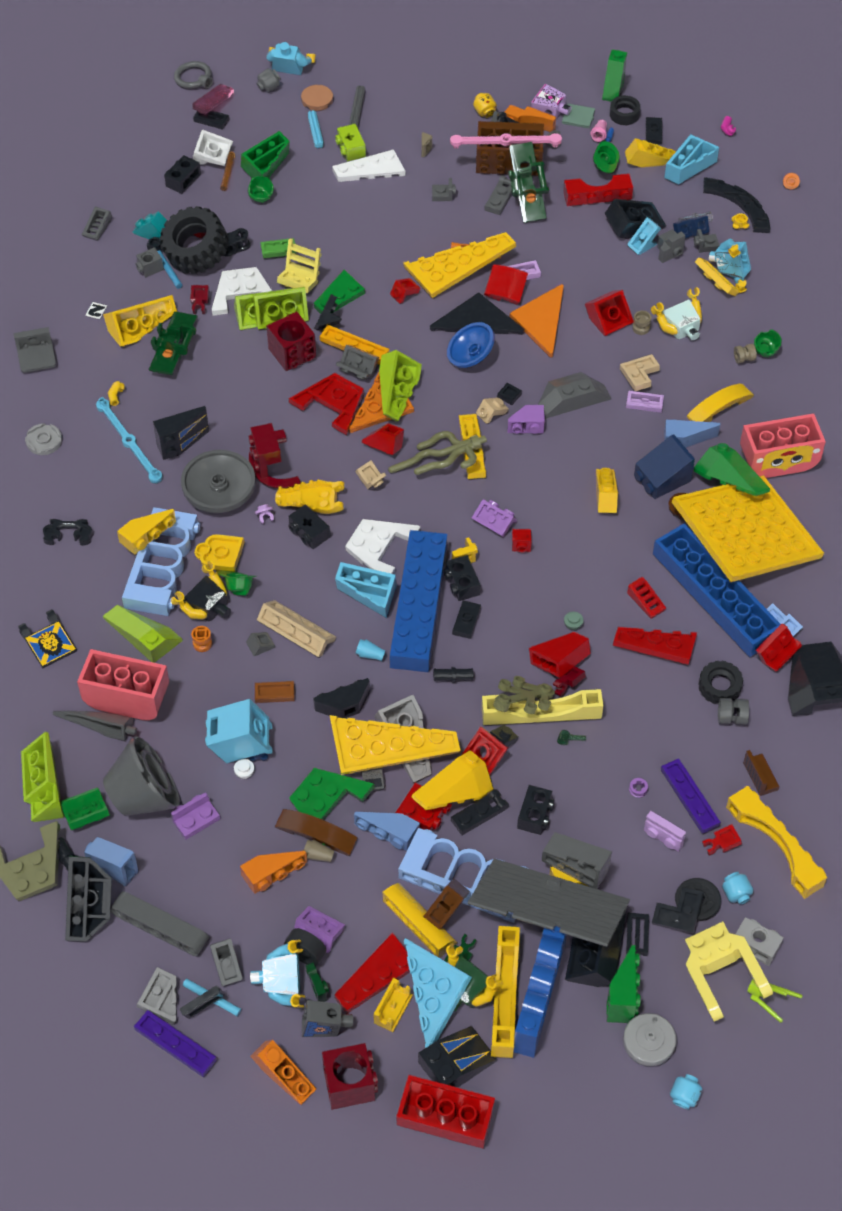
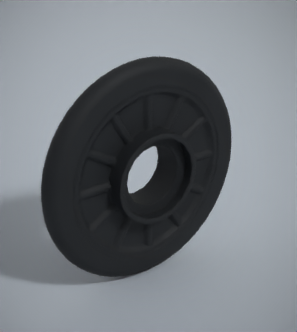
M691 878L684 881L677 888L675 893L676 906L679 903L682 887L704 893V901L701 904L698 920H706L713 917L721 906L719 890L706 879Z

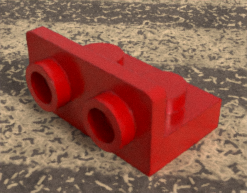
M782 623L756 649V652L762 663L776 672L802 644L793 638L789 628Z

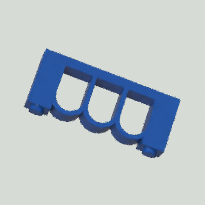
M555 926L554 930L547 928L543 930L528 990L515 1030L514 1053L532 1058L535 1057L566 943L567 934L559 932L561 927Z

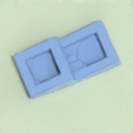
M773 603L767 608L780 624L783 623L789 628L792 636L803 628L790 614L786 616Z

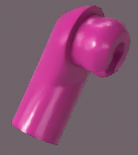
M725 116L721 124V130L726 135L731 136L736 132V128H732L733 125H730L732 118Z

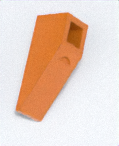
M305 851L258 855L240 866L241 876L255 894L266 890L275 881L283 880L290 872L304 867L305 863H307V854Z
M274 1040L265 1041L250 1056L265 1074L300 1105L316 1090L313 1084Z

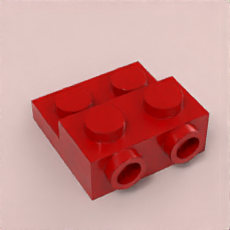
M414 783L395 813L404 814L419 822L420 829H428L433 832L434 829L437 830L441 825V818L444 813L448 814L452 803H448L445 807L425 810L412 798V794L422 787Z

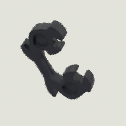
M50 519V524L43 528V539L47 545H54V539L61 540L60 529L62 528L77 529L74 530L73 536L75 541L79 539L81 546L90 544V539L93 535L92 528L88 525L87 519L76 521Z

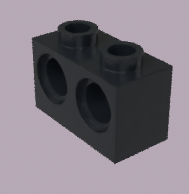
M183 155L164 174L166 187L183 194L201 175L200 162Z
M468 555L446 561L444 576L446 580L450 581L451 592L453 595H456L458 601L479 596L480 582Z
M533 785L528 786L518 817L517 829L541 835L542 829H546L548 826L549 817L547 813L553 810L555 799H552L551 790ZM541 800L543 803H537L536 801Z

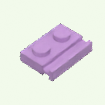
M650 811L646 816L647 820L645 821L644 831L651 838H656L663 842L666 847L679 852L683 847L686 832Z

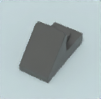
M231 938L210 944L213 961L216 965L221 985L224 986L243 980Z

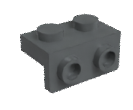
M348 344L345 346L341 361H338L336 366L341 367L340 370L343 372H353L356 374V377L365 380L366 378L373 377L379 357Z

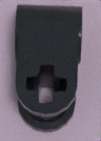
M239 228L227 233L228 247L225 248V257L249 249V234L246 229Z

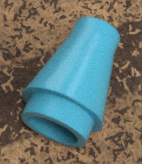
M360 639L355 654L360 655L359 657L382 661L386 650L381 649L367 639Z

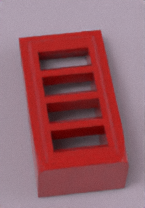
M644 577L629 584L627 594L651 619L666 610L665 605ZM656 604L657 607L651 610L650 607Z

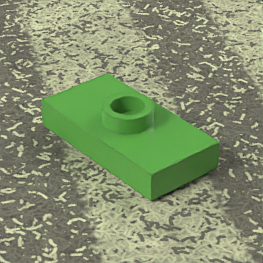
M289 239L261 242L263 258L287 256Z

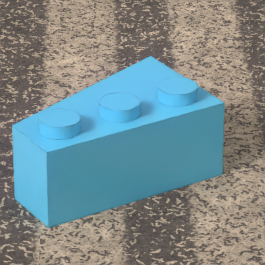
M690 134L666 163L664 178L677 184L682 183L716 163L719 147Z
M340 562L335 577L337 589L387 618L397 586L396 575Z

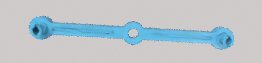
M103 397L99 398V401L96 403L97 410L106 415L120 434L123 446L131 449L148 472L150 482H161L163 478L162 473L151 465L137 446L135 436L129 434L110 409L109 401Z

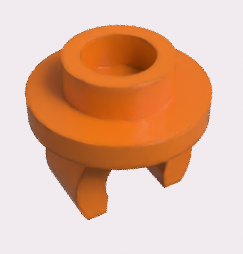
M788 173L783 178V184L787 189H795L800 183L799 176L796 173Z

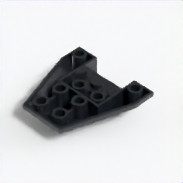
M832 642L802 645L792 655L788 702L792 716L812 714L814 705L842 702V655Z

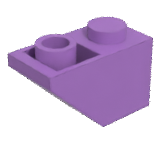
M525 405L508 418L507 433H544V405Z

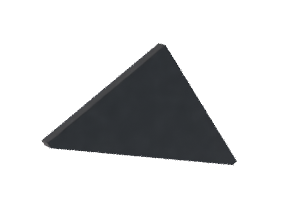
M479 292L430 325L431 331L437 329L445 330V332H458L469 324L482 322L489 325L495 334H508L509 332L524 334V328Z

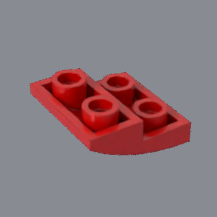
M493 264L484 295L498 301L504 299L518 305L528 273L512 267Z

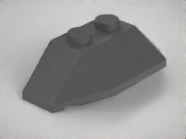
M579 372L548 381L538 405H544V418L546 419L611 400V396L604 384Z

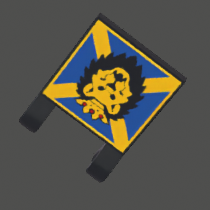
M54 610L46 612L47 619L51 625L33 634L30 633L25 623L18 626L21 636L25 639L42 669L77 652L76 647L59 622Z

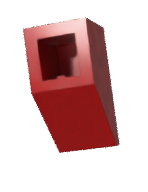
M388 423L362 439V443L371 448L381 450L386 454L394 455L402 448L404 429Z

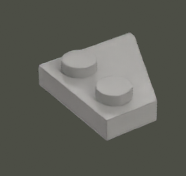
M157 967L140 997L137 1007L144 1011L149 1010L157 1017L174 1025L176 1022V976Z

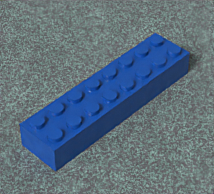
M685 523L655 540L653 555L749 657L757 653L756 649L781 625L775 617L739 580L729 581L698 537Z
M410 530L390 651V668L429 672L447 551V534Z

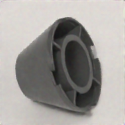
M139 736L129 741L103 778V785L107 795L117 810L124 816L171 810L180 805L176 785L170 773L165 774L160 765L163 761L155 750Z

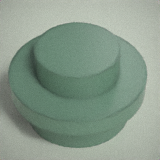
M569 612L564 617V623L568 629L577 630L583 624V617L578 612Z

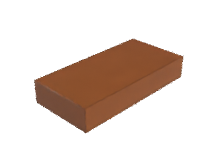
M294 681L255 683V703L295 701Z

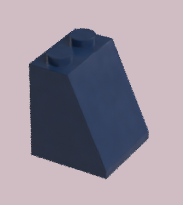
M673 434L635 464L634 477L638 482H641L648 494L657 499L691 482L695 458Z

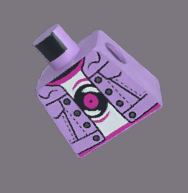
M544 84L531 102V108L553 115L556 119L560 113L569 115L571 112V106L565 104L566 95L547 84Z

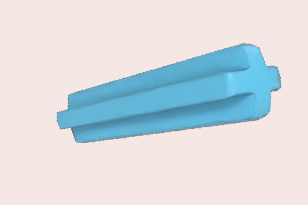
M314 110L309 111L308 119L315 147L322 148L324 145L317 113Z

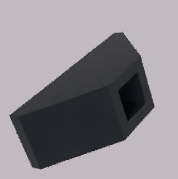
M369 678L357 680L350 685L340 686L331 692L321 693L314 697L315 711L328 716H337V718H348L359 714L370 692Z

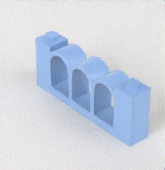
M153 507L151 514L166 511L167 509ZM175 511L176 522L171 528H167L161 533V535L183 539L184 541L180 544L158 543L154 539L137 553L122 596L124 608L169 616L170 610L174 609L175 606L171 603V598L177 592L176 578L184 571L183 557L191 550L190 540H194L196 533L198 534L200 531V523L196 514ZM150 555L171 558L177 562L170 566L150 564L148 560ZM143 576L170 582L164 587L140 585Z
M417 829L398 868L399 879L441 894L447 884L453 879L457 868L465 862L475 863L479 866L480 871L472 888L466 887L470 893L462 903L515 923L516 919L512 918V912H508L507 916L468 904V900L493 860L485 862L484 856L474 849H464L459 852L455 843L449 839H437V835L431 830ZM437 852H447L453 857L444 878L425 871L431 857Z

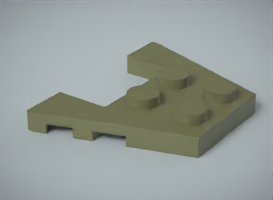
M58 821L40 827L45 845L44 848L7 863L3 848L0 846V878L16 900L22 901L58 886L59 860L57 855L60 843L58 839L60 824Z

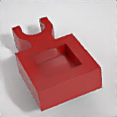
M733 824L714 832V839L702 841L704 847L708 845L713 846L707 850L709 856L714 854L719 848L724 853L742 844Z

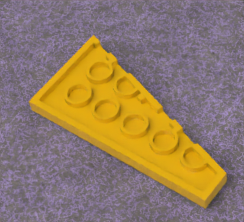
M505 232L488 237L485 241L476 243V241L471 242L469 246L462 248L457 246L437 252L434 256L428 258L420 257L418 261L411 263L409 261L403 262V265L423 289L434 298L514 249L516 242Z
M330 716L341 775L460 753L456 731L423 729L417 726L408 727L393 723L370 720L361 721L354 718L345 719Z

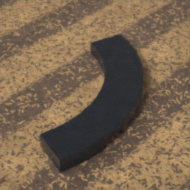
M704 177L703 193L717 195L732 201L747 214L751 221L753 232L770 233L771 228L768 215L754 196L737 185L732 186L726 184L723 180Z

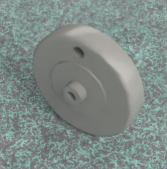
M644 1013L629 1021L624 1031L623 1044L627 1054L635 1062L645 1066H657L663 1064L672 1056L676 1046V1033L671 1023L664 1017L653 1013Z

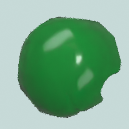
M265 176L253 177L248 186V196L255 202L264 203L268 201L274 189L272 181Z
M772 329L768 332L761 331L754 339L757 354L764 357L774 356L779 351L782 343L780 334Z

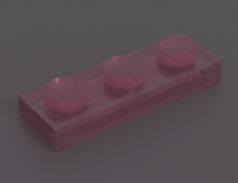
M219 84L195 101L193 109L202 114H207L234 95V89Z

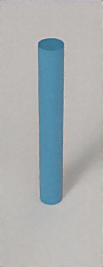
M160 250L157 251L162 257L163 267L176 288L180 289L183 285L162 252Z

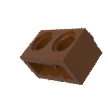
M453 878L423 917L440 930L470 891Z

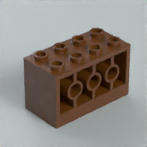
M478 121L477 137L501 136L502 134H510L511 136H544V124ZM532 143L536 162H541L543 159V143ZM477 144L476 173L508 174L510 170L514 172L509 146ZM522 163L520 168L528 167L529 164ZM532 171V176H538V172Z

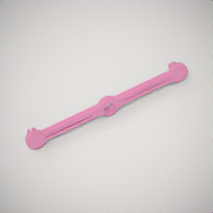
M556 133L550 136H511L510 134H502L501 136L461 137L453 135L450 138V144L454 149L456 147L458 149L461 144H501L509 146L511 144L527 142L551 143L553 147L555 145L558 147L562 142L561 135Z

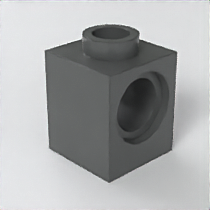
M155 248L136 255V268L145 277L164 270L162 257Z

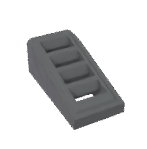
M94 207L82 236L98 241L112 218L111 212Z

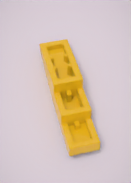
M477 414L459 415L461 441L470 439L469 437L476 434L478 437H481ZM482 448L473 450L477 460L472 466L466 468L467 478H486ZM464 453V461H466L469 457Z

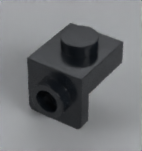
M505 725L490 731L494 737L507 747L516 743L519 738L511 728Z

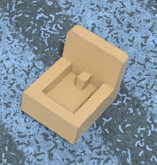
M488 398L483 399L476 413L485 423H490L494 415H506L508 408L501 399Z
M369 461L355 471L367 489L372 486L374 488L384 483L382 479L386 476L385 473L381 474L372 461Z

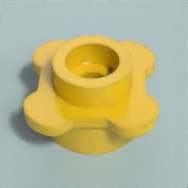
M739 213L732 217L734 229L749 228L747 223L748 217L745 214Z

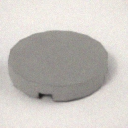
M42 423L28 430L25 442L28 450L32 453L48 455L59 449L62 444V435L56 426Z

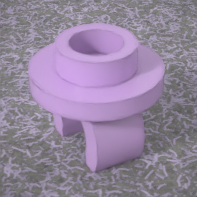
M268 504L257 507L258 510L255 511V515H260L259 522L261 524L264 523L263 516L265 515L269 516L270 521H273L274 516L270 512L273 510V507H269Z

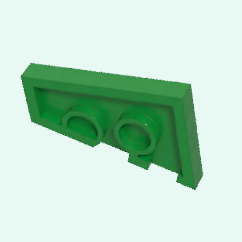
M343 270L314 302V308L321 314L332 294L337 297L335 301L338 304L335 309L337 311L364 295L365 288L347 271Z

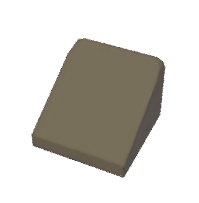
M422 132V157L424 158L432 149V135Z

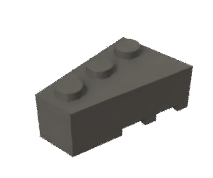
M555 832L542 852V862L591 888L598 889L609 871L612 851Z

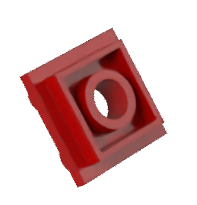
M480 727L462 755L471 750L485 762L490 776L508 750V747L486 729ZM483 746L487 750L485 757L480 755V749Z

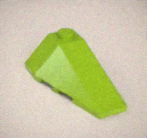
M398 350L383 354L379 369L383 415L394 421H399L406 407L407 399L412 396V390L419 382L422 364Z
M116 605L103 615V618L153 663L183 641L170 627L119 605Z

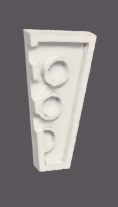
M394 150L332 166V171L338 182L360 180V177L375 179V176L383 175L385 178L391 177L394 174L405 176V170Z

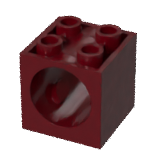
M298 312L266 325L268 349L285 371L294 369L316 358L315 333Z
M366 1043L322 1052L323 1070L331 1110L375 1101V1093L378 1092V1080L376 1071L373 1068L371 1050L367 1051ZM348 1068L358 1069L365 1074L362 1080L354 1084H345L336 1078L341 1071Z

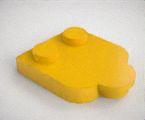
M211 535L205 542L199 543L196 546L195 556L207 569H210L208 561H213L215 564L214 570L235 572L245 543L244 537Z

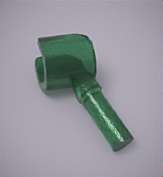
M562 730L558 736L557 743L567 745L569 740L586 741V736L573 735L567 730Z

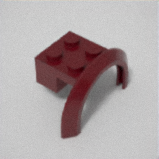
M272 423L250 427L251 435H248V440L252 447H249V462L254 469L255 477L263 484L273 488L281 486L286 489L294 487L295 484H301L299 476L286 479L268 476L267 465L281 462L279 443L287 442L284 429L274 431Z

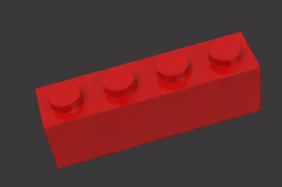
M408 1075L396 1116L397 1125L483 1149L495 1098Z

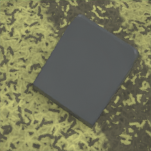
M267 632L251 633L246 641L253 656L275 648Z

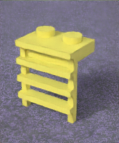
M290 238L288 240L286 267L278 276L277 283L291 288L305 287L306 293H309L318 284L317 278L320 272L318 269L321 264L319 262L322 255L321 249L317 248L316 251L293 244V239ZM292 250L315 258V260L292 253ZM291 259L312 266L314 269L291 262Z

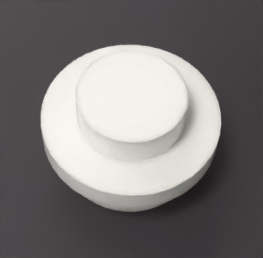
M241 759L235 763L234 772L239 778L247 779L253 774L254 765L250 760Z

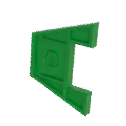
M313 768L289 797V800L298 812L324 820L346 792L363 802L375 788L374 783Z

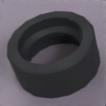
M618 96L610 104L609 116L612 121L619 125L634 124L639 119L641 105L634 97ZM629 108L633 110V112L622 113L619 112L617 109Z
M294 928L284 941L285 945L291 940H301V942L297 943L296 947L297 949H303V952L297 954L299 961L307 965L310 963H314L315 966L318 965L326 953V947L319 938L300 928Z

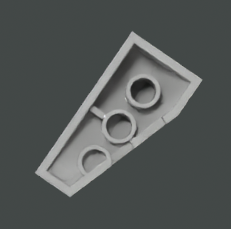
M414 695L378 710L374 716L377 722L400 724V726L408 727L417 726L424 729L422 711ZM429 759L402 764L413 783L431 775Z

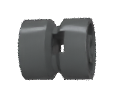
M719 698V724H730L734 721L738 725H747L749 718L748 699L732 701L731 698ZM734 707H737V715H733Z

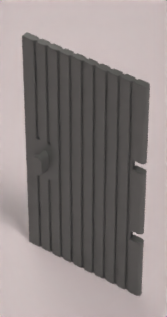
M495 858L468 900L469 905L507 916L508 912H512V918L550 930H554L555 926L561 927L560 933L606 947L630 902V899Z

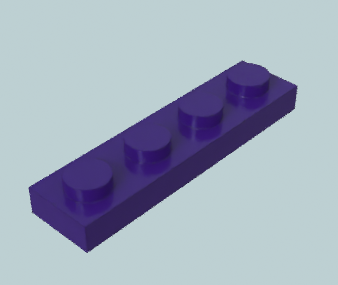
M678 758L661 766L662 773L700 832L703 834L719 827L720 820L680 759Z
M149 1010L144 1013L134 1026L138 1033L202 1077L206 1075L217 1061L216 1056Z

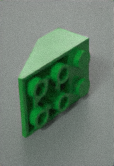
M635 945L631 946L610 983L606 1002L607 1022L629 1023L634 1016H638V1007H640V994H638L640 973H637L640 957L639 953H635Z

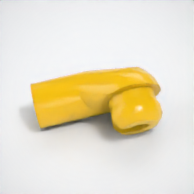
M120 381L113 382L108 391L110 405L116 406L119 404L117 393L118 391L123 392L125 389L124 383H120Z

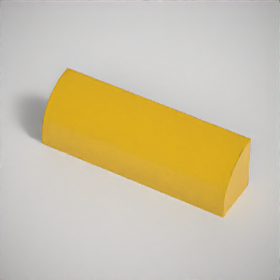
M396 883L383 891V902L435 956L441 958L446 954L447 946L452 943L458 944L443 927L439 930L423 917L427 910L400 883Z

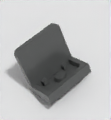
M49 327L13 333L21 372H32L56 366Z

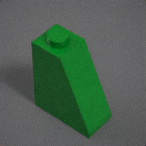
M611 50L602 96L604 101L612 102L614 98L621 94L625 78L627 52Z

